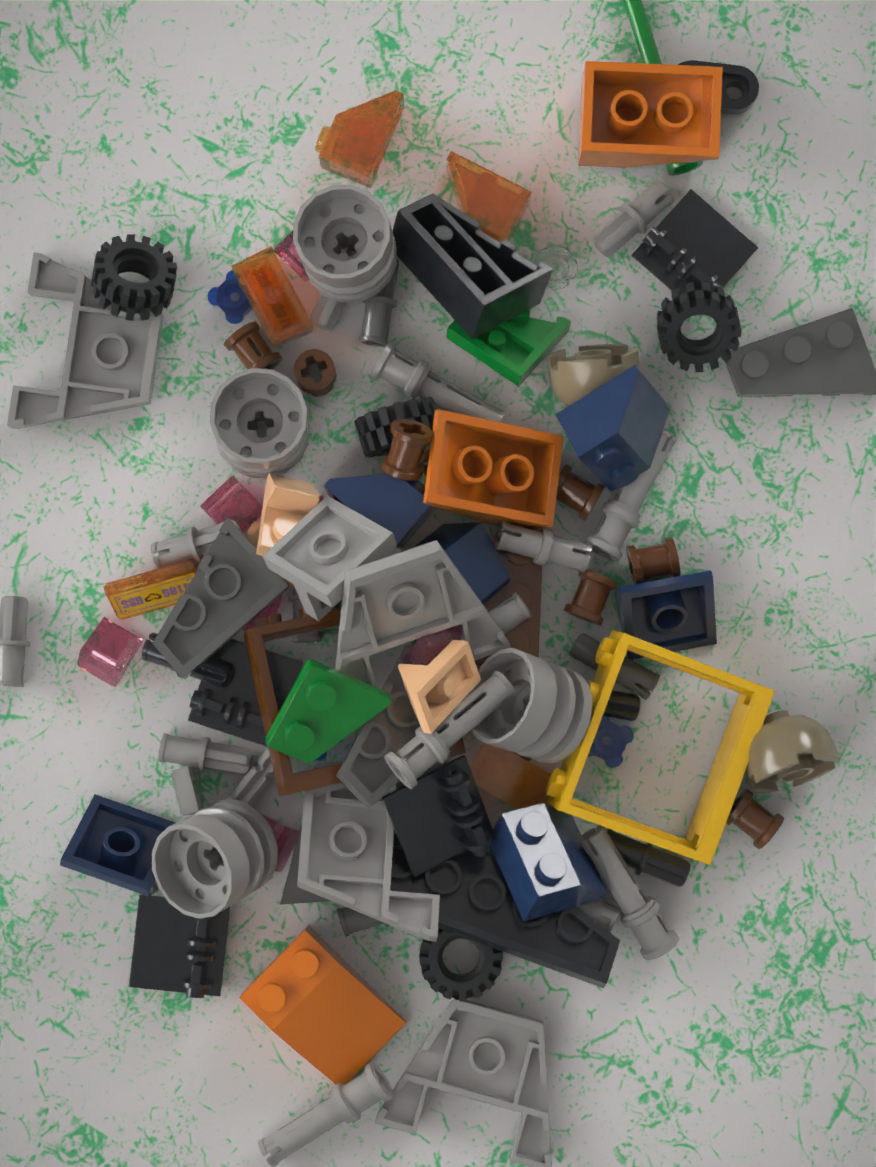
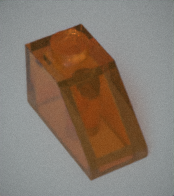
M395 90L336 114L331 128L324 126L316 142L315 151L320 153L321 168L371 188L405 108L404 94Z
M450 151L447 157V174L459 210L480 222L479 230L500 243L504 239L510 241L530 204L532 192Z
M482 742L469 766L477 787L518 809L540 803L548 804L550 795H547L546 788L551 773L511 751L509 752Z

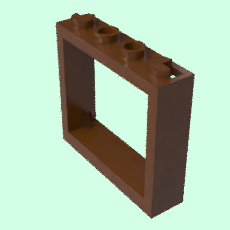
M304 608L298 610L300 618L282 621L281 614H273L268 617L254 619L255 627L243 633L265 735L268 734L279 710L264 642L339 627L341 609L328 612L320 621L306 614ZM439 632L415 640L418 657L425 665H429L442 651ZM463 738L449 748L450 755L448 757L466 753ZM268 747L279 796L342 782L336 776L342 763L293 774L289 755Z

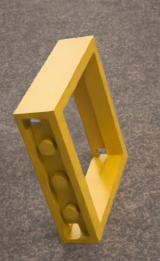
M612 630L609 638L604 637L597 649L595 662L599 665L593 681L587 682L590 687L593 703L590 724L582 742L574 752L563 759L560 769L555 768L546 788L547 795H550L547 803L559 811L711 865L749 763L751 742L762 728L775 690L626 633ZM627 651L739 693L685 838L573 798Z

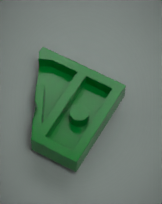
M527 310L473 340L454 320L447 328L446 338L519 387L569 332L571 321L557 316L556 323L529 317L530 310Z
M308 658L265 737L266 745L310 764L387 708L392 699L389 693Z

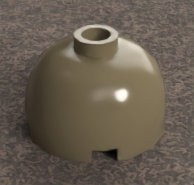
M625 344L579 346V352L575 353V356L566 358V349H562L549 354L547 357L552 390L557 398L567 406L572 405L634 365L638 369L640 367L638 348L634 347L628 351V345Z
M781 710L767 715L761 730L754 736L749 749V763L746 768V774L752 791L770 793L778 791L776 785L778 781L782 783L793 781V787L829 773L836 768L834 762L840 763V757L829 732L818 721L804 715L790 716L787 710Z

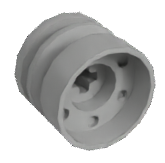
M332 185L315 192L300 207L293 223V243L310 283L323 296L339 302H360L377 295L390 282L397 266V245L384 206L369 191L353 185ZM348 247L351 251H356V253L349 257L345 252L342 253L341 250Z
M251 368L232 375L219 387L211 402L210 424L220 454L233 470L250 478L267 479L269 473L276 475L287 473L301 460L309 441L308 410L302 392L289 377L272 369ZM257 422H266L268 427L266 437H258L255 431L257 429Z
M515 648L501 649L487 658L478 670L481 681L469 694L489 679L495 671H499L512 684L516 695L512 698L510 697L471 730L475 738L488 745L509 752L514 751L521 756L532 758L544 764L558 763L571 755L582 742L591 720L592 697L590 687L583 676L570 669L542 660Z
M231 798L216 801L208 807L199 810L193 816L186 817L169 826L157 837L152 850V871L159 890L169 904L181 913L199 919L215 916L239 899H243L251 892L261 888L272 878L278 864V846L270 825L262 814L248 803Z

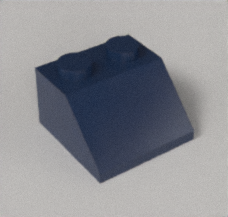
M634 365L557 413L556 416L577 457L612 492L618 487L630 485L641 473L651 467L670 408L638 367Z
M389 474L329 479L324 485L329 497L393 532L397 543L396 547L401 550L432 514V506L423 503L425 485L419 480H402Z
M546 803L501 814L491 833L493 842L490 846L523 921L607 897L608 892L600 874L584 848L578 842L581 833L572 815L559 811Z

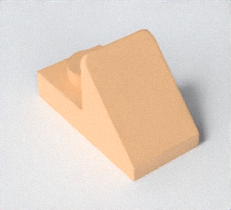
M268 474L256 551L257 555L263 556L317 506L320 495L312 483L276 474Z
M452 640L429 665H398L407 695L423 733L431 734L481 681L469 642L464 640Z

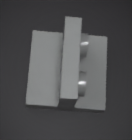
M326 496L262 557L268 569L293 583L306 614L320 621L342 600L345 571L384 558L397 546L393 532L333 498Z

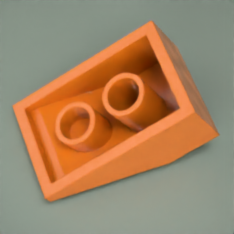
M585 61L581 83L578 166L626 168L718 160L720 153L723 67Z
M435 410L423 503L499 526L503 521H507L510 524L532 530L553 527L564 436L450 411Z
M310 925L273 960L239 997L276 1035L335 1085L339 1082L343 1085L348 1083L406 1024V1021Z

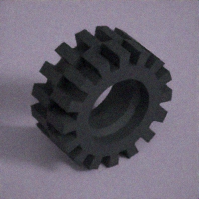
M127 234L126 242H123L120 236L112 238L111 245L107 241L101 245V250L97 251L95 256L91 286L93 287L92 294L94 299L99 298V305L103 309L111 305V315L118 317L120 311L126 313L125 320L133 321L134 314H139L141 321L149 320L150 311L157 317L162 314L163 307L166 309L169 307L177 277L176 262L172 263L174 256L170 251L163 253L164 245L160 242L151 246L149 245L151 238L143 236L142 242L135 241V234ZM134 272L145 276L150 281L134 283L123 279L118 274Z
M694 282L686 284L687 292L682 294L679 288H676L671 292L672 300L670 301L665 297L661 303L662 311L658 310L656 317L660 348L663 354L667 353L668 361L673 365L679 360L680 369L688 371L690 364H694L695 372H704L703 364L709 363L711 370L719 368L718 358L721 357L727 363L732 358L730 349L737 351L740 345L738 337H741L742 330L737 307H735L732 297L730 295L725 297L724 289L716 286L713 292L711 291L710 283L702 282L701 290H695ZM694 315H708L716 322L713 334L700 340L686 338L681 332V326L686 319Z
M420 397L418 399H408L402 403L401 401L396 402L391 406H383L378 408L377 411H370L364 416L358 417L354 423L364 456L368 458L380 457L390 452L393 440L390 428L394 420H415L427 425L432 431L434 413L437 410L433 398Z
M438 928L436 942L423 939L420 947L419 962L424 979L428 981L430 988L435 992H440L443 994V997L450 1000L451 998H459V1001H467V998L482 996V992L492 988L495 984L494 981L502 970V951ZM466 939L477 947L479 961L471 972L455 974L445 966L443 951L451 941Z

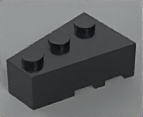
M431 194L398 210L393 226V235L397 245V257L473 340L540 304L553 268L542 261L536 266L515 252L517 247L515 244L507 239H504L501 243L479 230L480 222L437 195Z

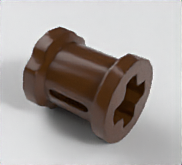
M256 321L242 326L224 342L225 348L228 351L233 350L247 370L251 368L273 370L283 359L279 352H272L259 334L260 326Z
M317 349L306 350L295 361L294 375L304 393L319 397L326 395L333 389L337 375L334 363L327 353ZM316 364L320 370L325 369L321 372L323 380L315 383L312 377H306L309 375L308 367L310 365Z
M394 420L390 428L393 440L389 455L385 456L382 460V469L385 473L398 479H420L424 471L421 460L425 444L431 442L433 432L427 425L415 420Z
M565 464L559 474L556 500L579 512V518L586 521L606 486L601 483L595 486L573 473L572 467Z
M672 537L664 538L661 544L636 549L634 545L626 547L628 565L634 584H640L646 579L669 574L672 577L681 576L679 557Z
M586 569L584 573H578V576L581 578L571 604H566L563 611L584 621L602 626L604 619L601 617V613L610 591L616 590L618 583L606 576Z
M746 789L734 801L726 824L730 825L733 823L754 840L753 845L757 849H762L781 827L784 817L779 813L773 815L753 799V792Z

